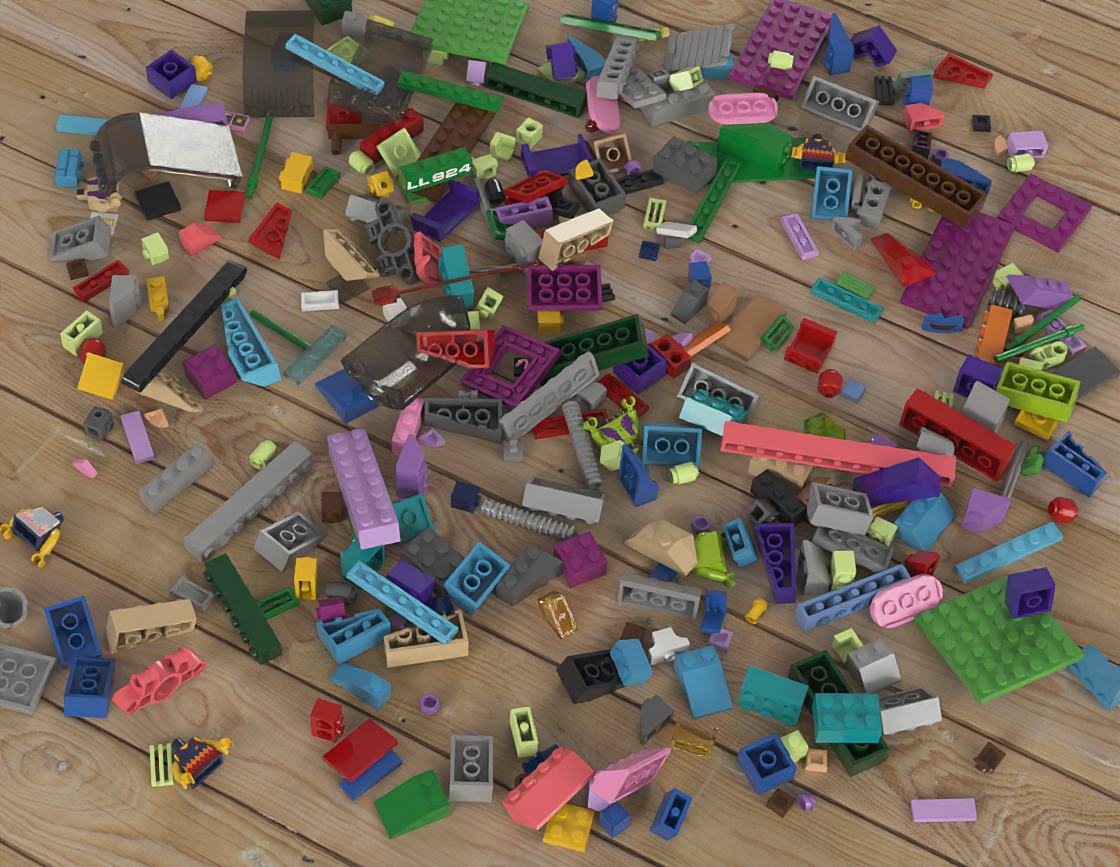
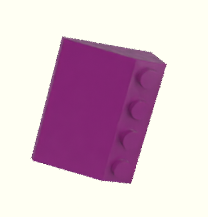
M546 265L528 266V311L602 310L601 265H558V268L553 271Z

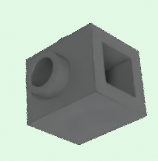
M95 406L83 422L85 434L103 441L115 425L112 412L106 408Z
M757 499L745 513L753 525L774 524L777 520L776 517L780 514L767 500Z

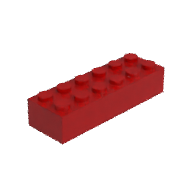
M918 388L905 403L899 423L900 426L919 437L918 433L924 427L950 439L954 444V455H957L956 458L996 482L999 481L1008 469L1016 445L1011 441L1002 438L994 431L983 427L978 422L971 420L961 412L952 409L944 402L933 398Z

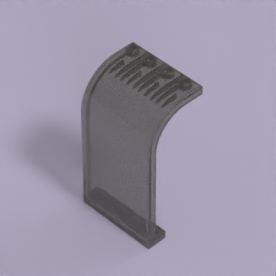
M314 10L246 11L243 46V98L245 115L250 118H266L268 116L315 117L313 63L285 48L286 43L294 34L314 43Z
M368 19L364 35L351 64L385 82L384 87L378 94H373L369 92V89L364 91L363 87L360 89L345 80H342L340 84L331 78L328 94L329 104L398 125L402 121L414 94V91L397 87L401 72L404 70L422 75L432 52L433 39Z
M126 113L105 122L99 128L94 140L90 143V150L93 152V163L96 166V177L99 179V190H101L102 198L109 199L116 184L123 177L142 170L228 180L229 187L237 189L242 179L230 127L225 124L146 113Z

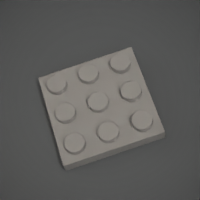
M0 643V706L33 715L57 663L56 658Z

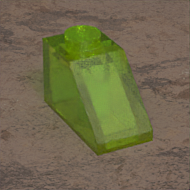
M823 412L804 420V434L846 440L845 428Z

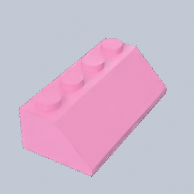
M667 747L642 750L636 754L632 753L628 758L621 759L617 764H611L607 769L599 770L594 776L595 782L591 789L609 804H612L651 783L671 749Z

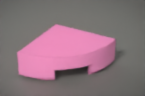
M76 459L72 463L76 469L89 478H94L98 474L87 459Z

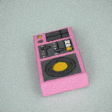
M225 111L227 128L245 132L250 117Z

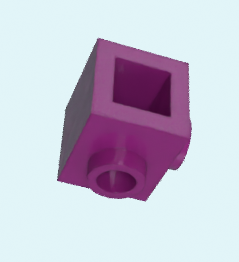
M343 596L318 600L319 607L315 608L317 620L321 619L324 624L333 622L335 618L339 617L346 619Z

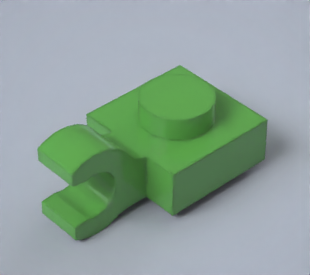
M1040 445L1032 446L1030 456L1025 457L1020 471L1023 476L1040 473L1046 455L1045 451L1039 452Z

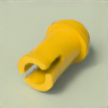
M762 598L754 600L752 608L745 616L746 620L751 624H756L761 614L766 612L767 602Z

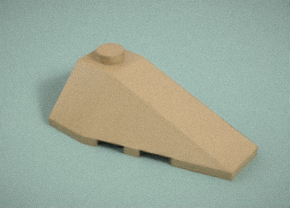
M166 367L158 373L142 392H137L142 396L156 399L189 412L203 411V408L196 399L186 394V387L180 386L178 384L179 379Z

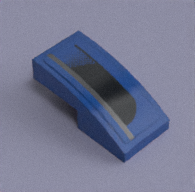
M942 313L927 315L924 317L922 329L934 333L961 332L964 319L962 315L944 318Z

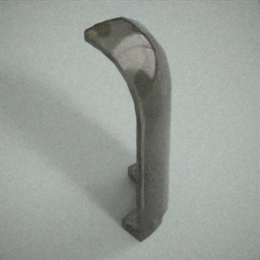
M461 296L433 298L413 305L396 315L341 359V363L352 381L356 380L363 388L361 391L373 400L375 398L382 402L383 406L391 409L404 410L457 365V363L418 352L416 332L470 331L469 316L463 298Z

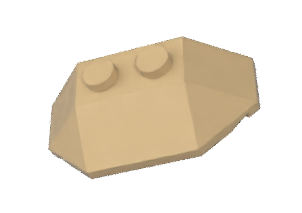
M324 229L323 237L326 259L341 274L343 279L354 281L379 277V268L358 245L342 235V232L338 229Z
M664 520L649 523L636 529L624 541V545L684 576L698 564L693 535Z

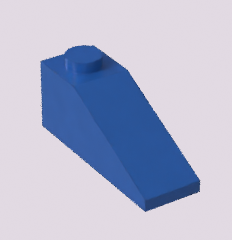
M942 157L941 168L984 193H989L992 180L960 160Z

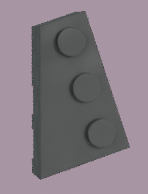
M529 543L496 584V597L512 607L533 594V591L539 587L547 585L548 581L554 577L561 576L563 561Z

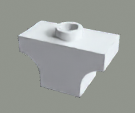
M671 627L652 632V648L649 649L647 658L650 666L664 661H673L675 655L688 652L690 643L687 637H678L674 634Z

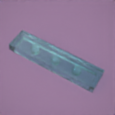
M331 325L284 371V376L299 385L346 339V333Z

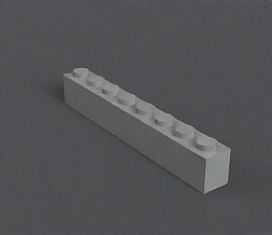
M294 441L183 539L185 550L201 563L207 558H211L217 549L226 545L235 533H239L245 524L254 520L263 508H267L271 504L273 499L282 495L290 484H294L301 474L310 470L313 465L312 453Z

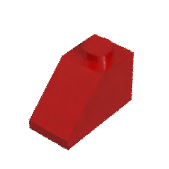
M919 550L916 554H910L905 559L904 567L911 577L919 574L934 576L941 555L937 552Z

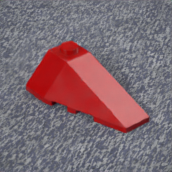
M889 233L871 238V242L902 287L936 275V272L926 259Z
M495 330L416 332L418 352L471 369L490 368L496 349Z

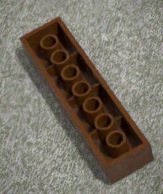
M456 102L417 161L465 147L470 154L496 115V112ZM447 181L411 193L439 203L449 184Z
M866 125L853 139L846 152V160L964 229L967 228L983 208L988 195L869 125Z

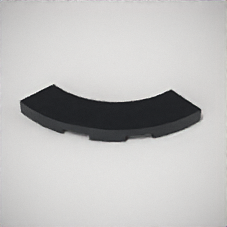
M564 186L545 195V197L548 196L552 212L561 217L574 219L581 207L579 202L563 197Z

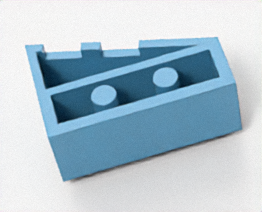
M380 609L354 614V617L347 619L335 618V621L323 624L322 621L316 623L319 639L338 665L383 642V636L391 634L390 622Z
M1090 644L1082 649L1084 659L1069 665V668L1083 682L1084 687L1092 692L1098 703L1108 711L1120 703V667L1118 665L1116 667L1108 662L1109 658Z

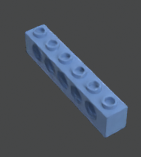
M903 564L897 565L798 604L794 618L803 633L870 607L874 596L879 591L907 580L911 576Z

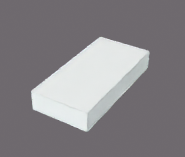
M666 221L656 228L657 234L689 238L697 232L696 225Z
M338 290L301 293L302 311L339 309Z

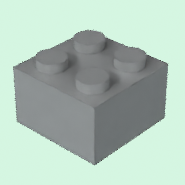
M524 220L506 229L504 252L508 259H511L513 262H533L524 265H544L538 258L543 239ZM527 267L518 268L527 275Z

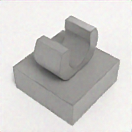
M518 439L504 441V461L523 462V441H518Z

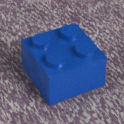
M776 733L739 749L737 763L757 795L794 779L797 767Z

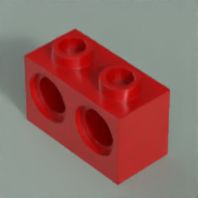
M668 333L651 343L650 347L667 361L666 374H669L673 379L690 369L692 357Z
M318 698L310 714L312 736L335 743L338 736H342L345 728L342 706Z

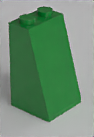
M768 122L723 124L720 127L716 151L779 170L790 159L788 155L792 149L791 142L793 136Z

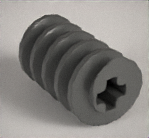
M999 287L993 290L987 306L991 303L992 305L1013 310L1012 318H1015L1017 314H1019V317L1024 316L1028 305L1022 304L1018 296L1013 299L1012 292L1006 296L1005 289L998 293Z

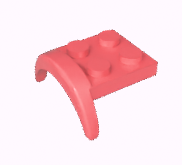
M419 231L414 234L413 243L417 275L423 282L429 285L441 286V281L443 280L442 276H439L437 268L441 248Z

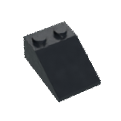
M611 649L567 656L556 669L573 704L589 702L626 687L623 685L615 663L611 658Z

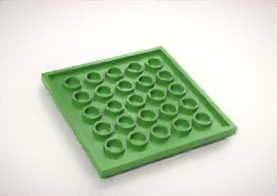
M425 0L407 37V45L506 65L528 12L529 2L523 0Z
M1008 576L914 615L913 622L979 704H983L1084 659L1083 651L1049 612L1017 619L1012 618L1004 602Z

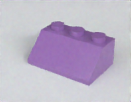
M1008 274L1006 276L1021 303L1025 305L1057 309L1073 296L1068 284L1064 281L1025 275Z
M412 434L408 435L396 464L397 498L400 499L409 498L423 493L425 497L428 486H425L428 475H425L428 464H425V454Z

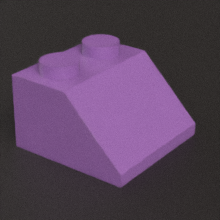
M973 488L965 509L961 528L970 532L981 533L1002 524L1011 499Z

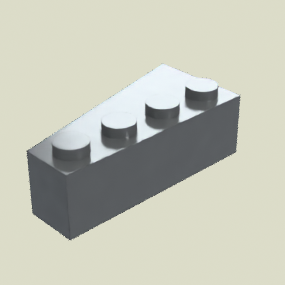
M425 398V426L501 444L502 427L499 420L502 419V399Z

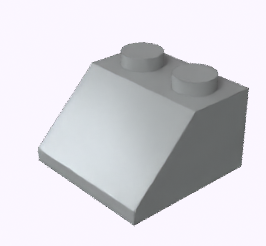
M112 275L109 308L113 328H118L138 313V306L142 304V297L138 295L140 293V285L136 283L135 275Z
M803 540L798 557L803 595L826 594L829 586L832 585L831 574H828L827 571L829 568L828 557H825L822 548L808 540Z
M883 637L848 653L845 666L864 694H874L901 681L894 653Z

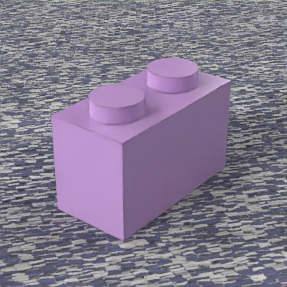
M1043 131L1010 132L1006 141L1010 158L1013 155L1027 153L1034 158H1044L1048 148Z

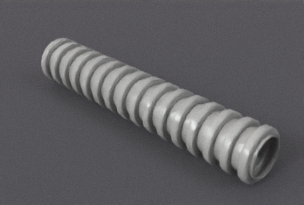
M568 401L563 404L562 410L567 421L573 446L575 447L576 456L580 462L579 465L583 473L584 482L588 489H596L603 484V481L599 474L600 471L594 458L595 455L591 448L587 430L583 427L584 422L578 407L579 404L577 401Z
M486 498L481 506V515L487 514V517L493 516L494 519L498 518L500 521L503 519L506 523L510 521V524L516 523V526L522 525V528L527 527L528 530L532 528L533 531L536 532L538 530L541 534L543 532L545 535L551 534V537L556 536L557 539L562 538L563 541L576 535L577 528L574 525L571 527L570 524L565 525L564 522L559 523L558 520L553 521L552 518L547 519L546 516L541 517L540 514L536 516L535 513L530 514L529 511L524 512V509L518 510L517 507L512 508L511 505L507 506L505 503L501 505V502L495 503V500L489 501V498Z

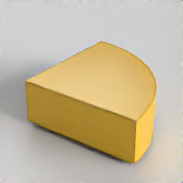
M587 159L577 165L575 171L576 180L593 176V170Z

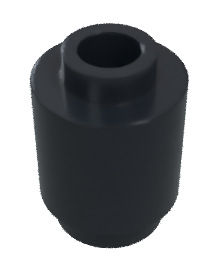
M489 179L485 183L484 189L489 202L493 205L504 202L506 196L501 182L497 179Z

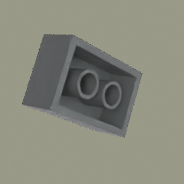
M674 136L653 156V172L696 194L717 171L716 157Z
M601 159L589 162L593 170L592 177L576 180V168L569 170L568 185L587 212L599 208L606 215L625 209L626 194Z
M427 527L400 550V560L434 578L432 592L439 598L444 599L449 594L444 587L445 582L465 558Z

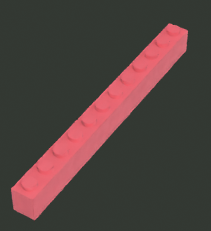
M725 421L722 431L720 451L864 474L920 457L941 477L940 486L951 487L955 478L956 457L948 455H937L929 452H918L910 449H899L890 446L785 431L772 427L766 428L753 424L747 425L734 421Z

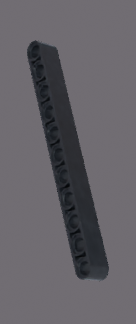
M228 260L125 372L122 384L139 393L142 392L230 294V288H236L246 276L247 267Z

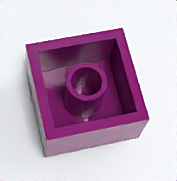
M216 344L183 361L185 376L205 400L237 383L236 368Z
M590 531L554 545L553 556L563 561L562 574L570 588L606 575L608 562Z

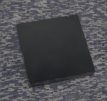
M169 181L135 191V196L147 221L182 210Z

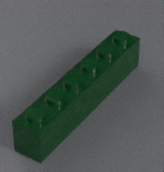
M492 62L484 75V87L576 118L581 116L587 105V92L499 63Z
M225 553L205 562L203 575L208 583H212V590L216 598H221V605L225 613L229 612L231 615L230 620L233 627L240 630L241 633L239 635L244 644L247 643L250 647L248 650L252 659H257L259 664L262 665L281 656V643L228 555Z

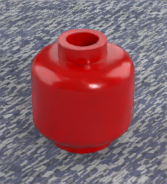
M90 338L83 342L80 354L81 361L85 363L88 353L105 357V344L97 338Z
M834 369L825 370L820 373L818 378V392L825 398H833L839 395L842 391L843 378Z
M1056 497L1048 505V515L1055 522L1071 523L1078 515V507L1073 499Z

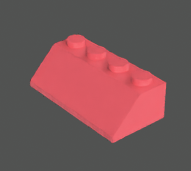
M559 747L544 762L540 763L536 770L525 777L520 785L510 791L501 802L513 821L538 830L588 783L596 773L574 751Z

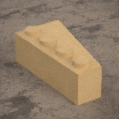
M598 208L548 228L544 232L538 258L552 271L558 268V263H566L570 260L569 256L576 252L580 254L588 244L592 246L610 235L613 220Z
M177 599L172 602H158L153 605H138L133 608H118L110 611L105 631L110 653H117L119 648L125 646L128 649L135 648L136 643L146 640L148 643L155 642L163 635L169 638L193 631L196 615L190 599Z
M459 609L455 611V614L447 617L446 615L442 616L458 627V632L447 645L420 627L406 628L383 636L387 668L468 656V637L462 610Z

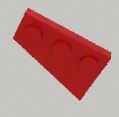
M948 53L935 69L932 78L985 89L991 81L993 74Z
M276 202L249 237L248 243L280 260L292 210Z

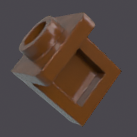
M988 741L980 754L973 759L976 763L975 768L983 774L989 772L992 775L1006 756V753Z

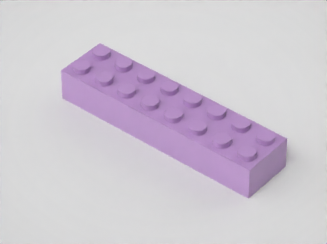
M365 428L328 435L329 455L360 549L400 542L399 523Z

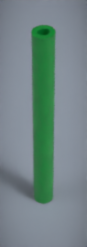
M255 309L250 312V316L309 352L312 349L311 344Z

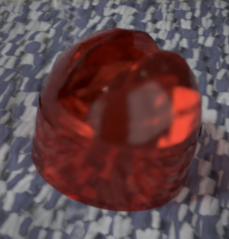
M590 119L586 122L585 129L587 132L595 133L600 130L596 126L595 120L592 121Z

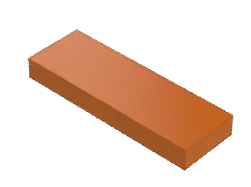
M720 322L715 323L695 336L683 349L692 357L730 331L729 325Z

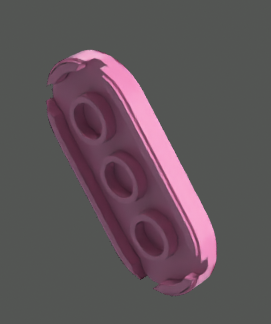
M593 76L586 83L589 115L592 121H596V126L599 129L612 133L620 126L618 101L596 97L599 76Z
M764 93L718 95L710 101L708 106L709 116L721 124L769 122L775 118L778 110L776 100L774 98L771 99Z
M919 574L882 589L874 596L871 602V617L876 624L885 628H894L914 620V615L938 605L939 600L943 596L942 585L932 575Z

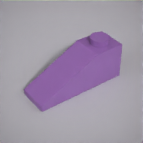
M548 196L538 198L529 203L520 202L496 208L499 221L503 224L515 225L522 220L530 227L535 228L553 224L552 207Z

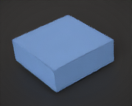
M849 379L840 395L857 403L865 392L866 386Z

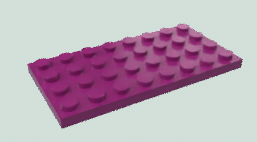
M771 0L730 71L728 79L754 88L760 86L777 92V96L793 100L829 33L832 14L790 0ZM774 50L790 53V55L794 56L791 69L783 70L770 67L771 64L768 63L769 53H773Z
M979 212L967 228L964 229L941 216L921 256L930 263L936 275L908 285L900 299V304L929 315L942 313L944 318L962 315L964 319L962 328L968 330L1016 225Z

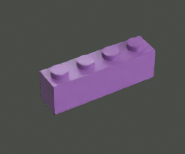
M223 102L153 114L154 128L158 141L228 129Z

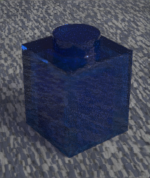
M457 481L451 494V507L473 513L475 507H479L482 498L479 495V487Z

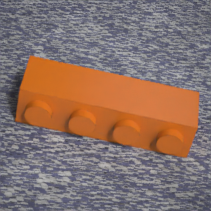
M991 304L990 310L985 311L983 321L986 324L981 326L979 335H982V339H978L976 349H979V352H975V357L999 367L1000 362L996 363L993 357L1003 353L1013 310Z

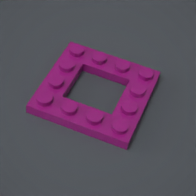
M1030 174L998 214L997 218L1016 225L1014 230L1059 253L1091 211L1093 205ZM1036 196L1066 212L1053 229L1023 214Z
M503 325L495 335L496 349L490 368H469L459 382L462 386L471 390H477V393L488 398L502 399V404L514 409L520 402L529 398L562 355V352L556 347ZM508 350L532 359L513 386L489 376Z

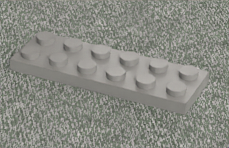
M588 351L584 355L579 356L574 363L565 367L561 373L551 378L547 384L534 391L529 398L520 402L511 412L506 413L499 420L506 439L510 441V439L521 438L599 377L600 374L593 354Z

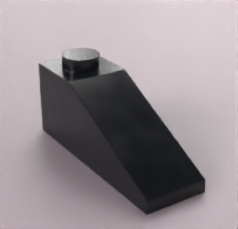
M915 129L911 148L912 151L927 160L931 149L932 133Z

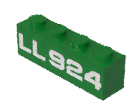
M462 147L400 166L399 183L404 192L408 194L472 174V158L467 149Z

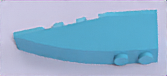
M237 297L222 303L221 309L228 355L241 379L263 387L282 380L277 362L239 298Z

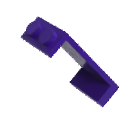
M578 134L577 144L535 152L530 151L528 143L521 145L520 157L528 177L543 170L565 176L569 175V170L576 168L580 162L586 159L588 162L593 161L592 153L588 152V143L583 139L582 134Z
M455 180L448 181L450 192L426 215L421 216L414 212L410 216L412 229L441 242L480 205L478 190Z

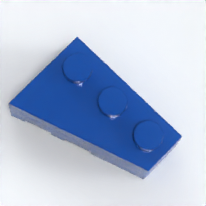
M1068 431L1049 449L1042 465L1090 498L1100 487L1107 472L1092 456L1089 457L1083 451L1084 447L1080 443L1077 444L1071 438L1072 434Z

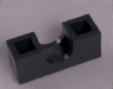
M768 469L753 478L750 492L758 500L770 501L780 513L776 518L781 523H794L795 527L804 520L806 507Z

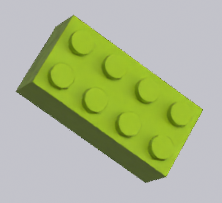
M1006 362L996 392L1010 399L1009 407L1068 423L1078 397L1081 381Z

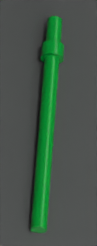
M270 116L266 117L251 177L248 178L247 198L253 197L254 190L258 186V175L273 118Z
M1078 294L1021 336L1017 335L1010 344L1004 347L1003 351L1005 352L1024 345L1026 340L1081 301V297Z
M1083 323L1073 326L1068 325L1058 332L997 354L993 359L997 363L1057 339L1073 336L1074 333L1083 330L1085 326Z

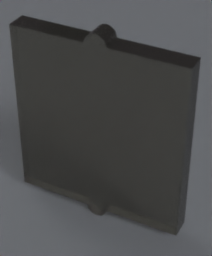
M341 275L326 282L331 290H338L341 303L369 290V287L363 280L346 281Z

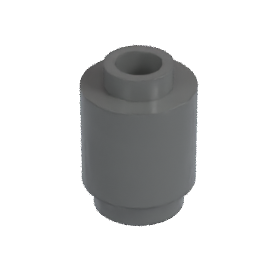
M339 581L329 582L326 597L343 596L344 604L350 605L351 601L355 602L357 590L351 584Z

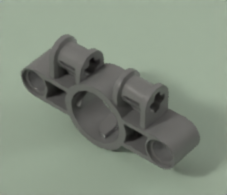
M385 199L379 200L375 205L378 219L367 223L364 228L368 231L369 243L371 245L378 244L380 251L383 253L375 259L381 269L380 275L381 277H388L397 273L399 279L408 285H413L418 280L416 266L412 257L415 250L413 246L414 234L400 223L397 211L389 201ZM388 206V210L383 213V209ZM398 231L406 232L404 233L407 239L405 247L398 250L397 253H389L387 251L389 247L386 243L390 235L396 234ZM411 271L410 277L405 278L406 273Z

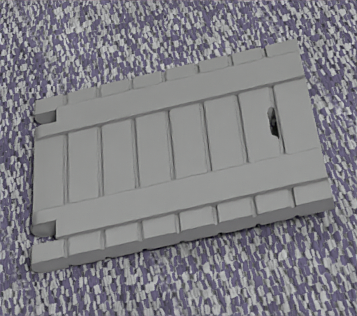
M734 24L670 34L663 69L673 74L679 70L699 66L700 69L727 65L733 32L730 30L734 29Z

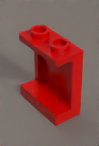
M803 317L799 331L790 347L786 348L784 360L818 374L835 343L838 331Z

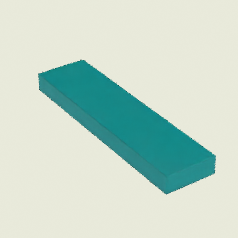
M821 278L817 279L810 290V294L874 324L884 309Z

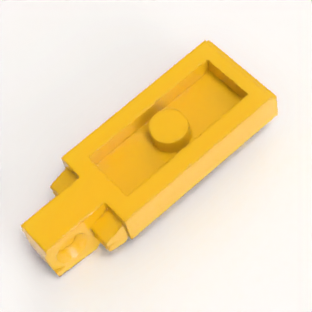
M165 276L146 278L150 310L152 313L157 312L158 322L165 321L164 311L169 310Z

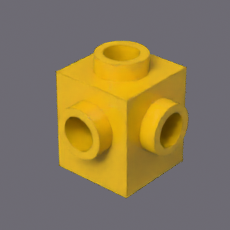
M388 171L366 177L368 181L367 189L369 194H372V197L383 199L389 197V193L394 191V182L389 177Z

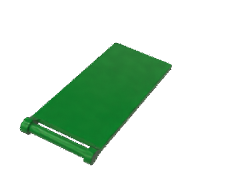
M812 137L792 138V149L788 155L790 159L779 170L716 151L718 142L696 143L686 141V143L717 158L716 174L725 158L742 164L733 183L816 178V171L799 170L800 159L791 157L793 147L805 144V140ZM716 174L706 184H712Z

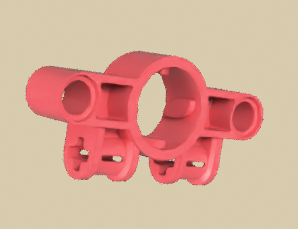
M181 646L177 652L167 654L164 660H159L147 666L139 674H133L130 683L119 689L114 694L112 701L126 715H131L150 703H161L169 698L180 685L200 674L204 670L206 663L192 649Z

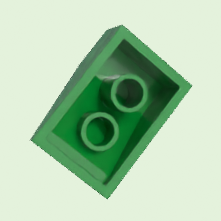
M433 769L413 776L374 801V805L390 839L450 816V804Z

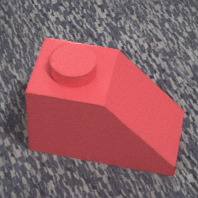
M923 103L905 105L903 119L909 132L915 131V129L925 130L942 127L945 116L944 112Z
M192 223L179 231L180 244L191 256L221 239V236L211 226L199 223Z

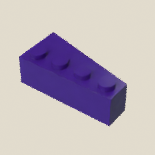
M918 457L853 478L852 491L867 494L870 506L940 496L941 477Z
M794 523L754 524L756 543L776 604L796 603Z

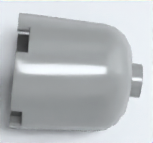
M924 427L918 433L920 435L918 442H914L911 448L912 451L929 452L950 457L957 456L954 455L955 448L950 439Z
M10 587L0 588V631L21 624L27 617L28 601L19 589Z

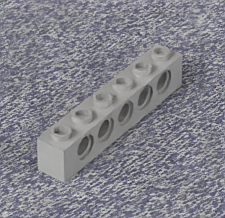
M617 34L597 81L596 97L617 100L619 93L622 94L623 85L626 84V79L629 77L636 54L639 52L637 37Z
M896 141V142L902 144L903 146H905V144H906V143H903V142H900V141ZM870 174L869 178L871 181H867L865 187L867 194L863 193L860 202L863 205H859L856 216H859L861 225L878 229L892 186Z

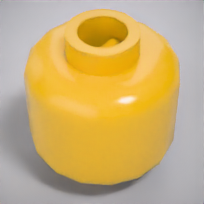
M194 56L189 60V63L195 67L197 81H208L212 77L213 65L204 56Z

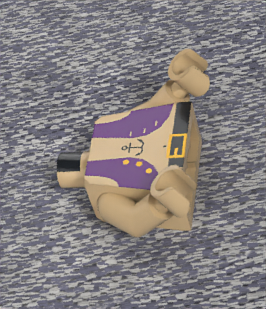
M113 159L110 162L111 168H108L103 174L95 178H89L87 189H77V199L88 200L89 209L103 214L108 211L119 212L121 204L119 200L122 199V196L119 194L116 172L120 173L122 166L118 159Z

